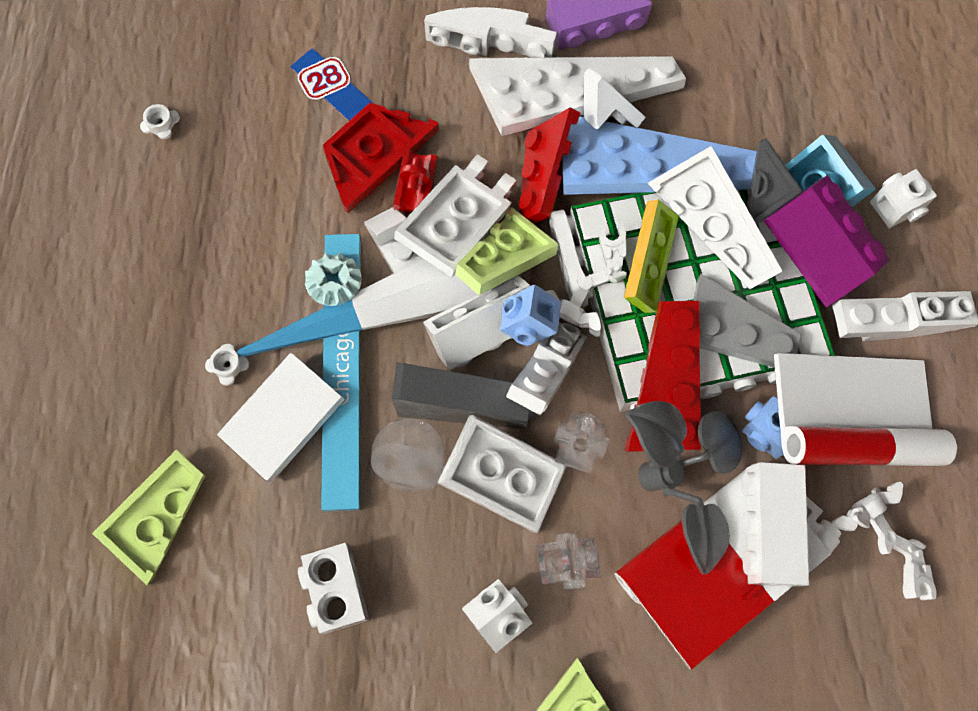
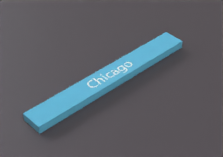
M325 235V252L329 255H338L341 252L345 257L353 258L361 272L360 235ZM324 272L327 278L326 284L334 281L342 286L338 277L339 272L334 275L330 272ZM360 331L323 338V381L345 399L322 425L321 510L323 512L360 510Z

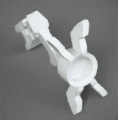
M623 225L619 226V237L614 241L606 237L605 228H600L599 242L606 268L587 277L582 269H579L577 272L578 287L571 300H560L562 301L560 318L580 328H589V333L595 337L600 336L601 330L597 312L586 313L581 307L592 288L609 281L617 283L626 278L627 273L622 271L623 260L626 259V229ZM554 290L546 291L559 300Z
M902 482L891 484L887 487V492H881L879 487L873 488L872 494L856 502L846 516H839L832 521L833 527L845 531H855L858 524L864 528H869L871 523L878 535V548L882 555L889 554L894 549L905 556V565H903V594L905 599L920 598L923 601L936 599L937 594L931 567L926 565L922 550L926 546L918 540H907L896 535L882 514L887 510L886 504L900 503L903 494Z

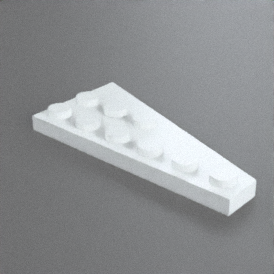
M673 57L469 58V69L501 136L535 128L569 107L579 111L580 115H584V73L588 68L605 79L629 102L683 89L686 77Z

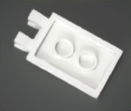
M478 154L465 170L455 165L395 230L394 239L451 278L456 273L457 263L478 241H483L487 237L490 229L509 210L511 202L508 201V198L512 194L510 190L516 183V179L507 173L500 178L493 189L480 182L484 177L482 171L487 167L489 161Z

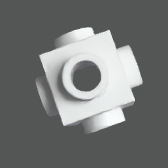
M915 169L904 176L899 172L887 179L870 203L890 229L907 219L910 223H913L929 212L927 206L937 195L932 190L931 184Z
M499 579L462 608L495 653L500 651L532 624L523 610L528 606L526 600L515 587L508 591Z

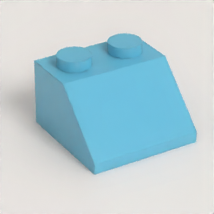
M821 135L785 165L802 191L828 174L831 180L841 188L844 198L851 207L876 190L837 136Z

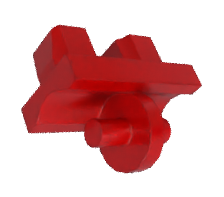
M404 150L393 202L394 210L411 214L432 191L438 162L437 155H419Z

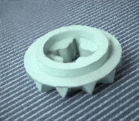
M325 252L324 256L319 260H312L311 267L308 271H305V287L307 292L316 302L323 305L337 306L344 304L357 294L361 286L360 269L353 258L349 259L341 252L338 255H329ZM324 272H330L333 275L339 272L338 277L342 286L334 281L326 284L327 278Z

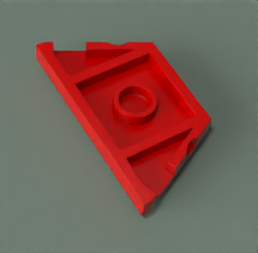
M369 103L330 137L322 147L344 210L347 213L352 211L401 166L404 150L415 153L439 131V123L432 119H429L428 122L410 118V113L399 110L391 111L385 106Z

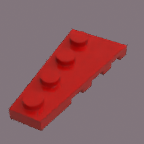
M699 301L658 302L649 341L646 367L643 368L640 380L642 384L639 397L634 408L653 401L671 403L680 411L686 423L687 434L681 443L684 446V450H701L698 437V427L701 420ZM632 426L624 450L627 452L644 451Z

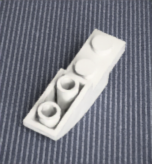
M492 7L445 10L426 15L424 20L426 41H430L438 46L460 49L468 54L487 56L489 48L492 46L504 52L511 51L530 58H552L555 51L557 32L528 25L529 13Z
M971 291L914 292L902 298L840 299L832 304L840 338L862 337V341L889 340L949 332L978 325V316Z
M559 322L558 332L541 340L533 357L512 383L506 397L539 415L545 412L585 343L587 336L581 334L580 330L574 325Z

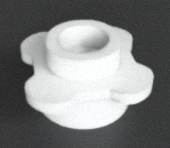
M154 104L144 111V121L141 122L140 128L145 134L153 133L158 135L160 139H168L172 135L171 129L173 125L180 120V116L175 110L169 111L164 105Z
M231 344L222 345L213 352L210 359L205 363L206 370L209 373H215L219 377L220 383L225 386L233 384L235 377L249 367L248 359L240 357ZM226 362H230L229 367H224Z

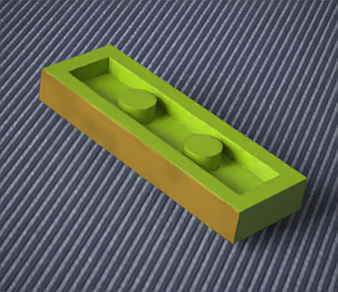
M659 199L647 201L624 299L644 313L657 311L679 218L675 212Z

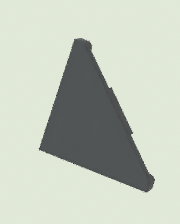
M767 138L758 142L746 206L756 225L803 192Z

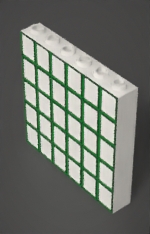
M750 189L737 190L745 206H747ZM656 192L634 193L571 206L570 215H572L575 224V235L572 237L575 247H581L584 258V266L581 269L586 277L606 268L599 242L600 228H605L606 237L613 241L619 237V226L623 225L626 229V259L623 260L622 271L627 273L626 278L617 283L609 281L592 288L593 297L589 298L592 311L597 312L600 319L601 330L599 337L620 412L631 410L637 404L642 384L640 380L643 368L646 367L649 354L648 346L656 312L644 313L624 299L647 201L659 199L669 207ZM680 217L678 218L659 302L693 301L698 277L700 274H703L801 333L797 354L835 356L811 286L764 223V220L757 227L780 265L782 272L749 289ZM700 348L701 399L716 397L722 394L721 390L733 387L736 392L754 388L757 386L756 382L769 380L770 384H776L774 367Z

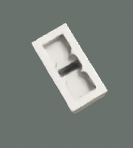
M343 543L301 556L303 566L298 567V576L302 589H309L312 604L307 605V614L312 628L318 627L320 634H327L370 621L351 546ZM326 561H333L336 565L335 576L329 581L322 582L318 576L320 565ZM335 598H342L346 604V611L340 619L332 620L327 613L328 604Z

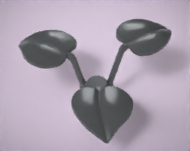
M653 401L639 405L625 414L634 427L645 454L650 459L649 462H644L639 468V482L647 491L663 490L664 496H674L693 503L684 508L682 516L683 532L697 568L701 574H708L727 550L730 537L727 520L717 505L707 504L704 506V502L700 497L674 488L684 478L683 467L708 458L713 470L718 474L729 473L736 469L742 457L740 433L736 425L733 424V420L725 413L720 411L709 412L701 418L698 427L699 441L705 452L678 461L680 454L684 452V446L681 443L687 434L686 423L680 411L671 403L663 401Z

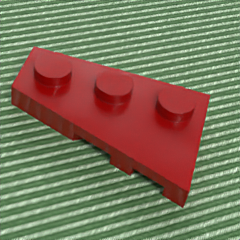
M571 107L528 131L525 138V158L522 168L523 179L519 199V213L533 224L551 217L562 178L561 174L558 173L560 161L563 155L569 154L572 142L567 140L571 124H577L580 112Z

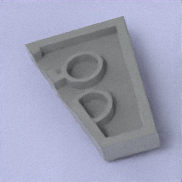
M700 274L693 301H699L701 349L774 368V354L798 353L801 333L703 274Z

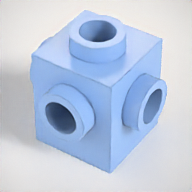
M534 284L505 300L502 307L500 331L513 338L517 343L527 347L558 332L562 301Z
M772 396L764 405L757 401L744 417L749 422L742 432L748 436L747 440L753 447L762 452L767 451L775 459H778L784 455L778 399Z

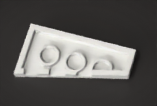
M712 146L648 183L749 289L782 272L780 265Z

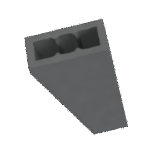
M396 363L392 401L398 417L466 423L468 417L474 415L495 427L526 430L528 419H535L536 415L532 410L506 397L513 382L407 363Z

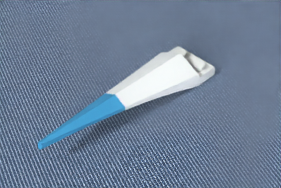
M423 259L358 291L348 302L337 306H327L239 349L237 354L245 357L336 335L434 317L477 295V293L455 274L451 278Z

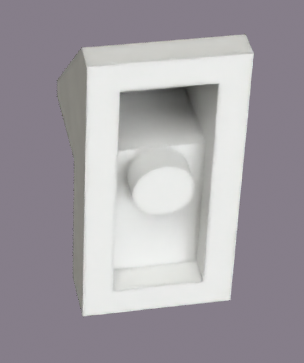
M588 68L584 73L585 120L595 129H598L611 115L620 124L623 125L627 120L637 128L646 117L605 79Z
M392 207L365 221L364 224L394 274L423 260V258L394 239L395 230L403 223L406 217Z

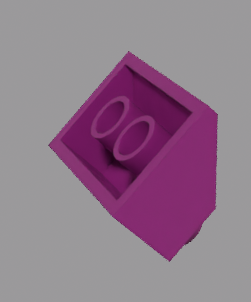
M828 174L803 190L800 195L764 220V223L825 307L833 304L874 276L890 260L885 254L882 244L874 239L864 225L860 214L852 209L844 198L841 188L831 180Z

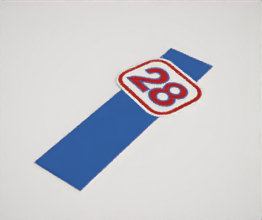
M311 48L290 66L298 74V81L308 98L313 100L326 99L349 121L367 104L373 103L350 83V75L339 58L329 57L324 59Z

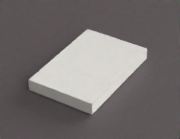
M290 353L217 435L266 481L272 483L345 399Z
M470 415L439 478L438 484L532 532L538 533L567 465L484 420Z

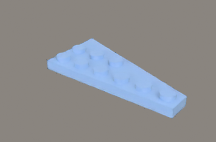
M579 116L578 123L575 125L571 124L567 140L572 142L569 154L562 157L563 195L655 192L648 185L650 181L712 146L736 190L750 189L757 151L610 122H604L600 128L595 129L584 117Z

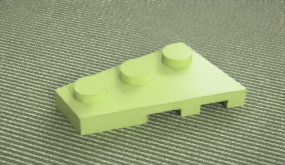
M511 207L506 212L505 219L500 224L496 223L490 229V234L484 241H478L457 263L455 275L478 295H481L555 256L559 244Z
M175 450L92 534L147 586L151 585L205 475L179 450Z

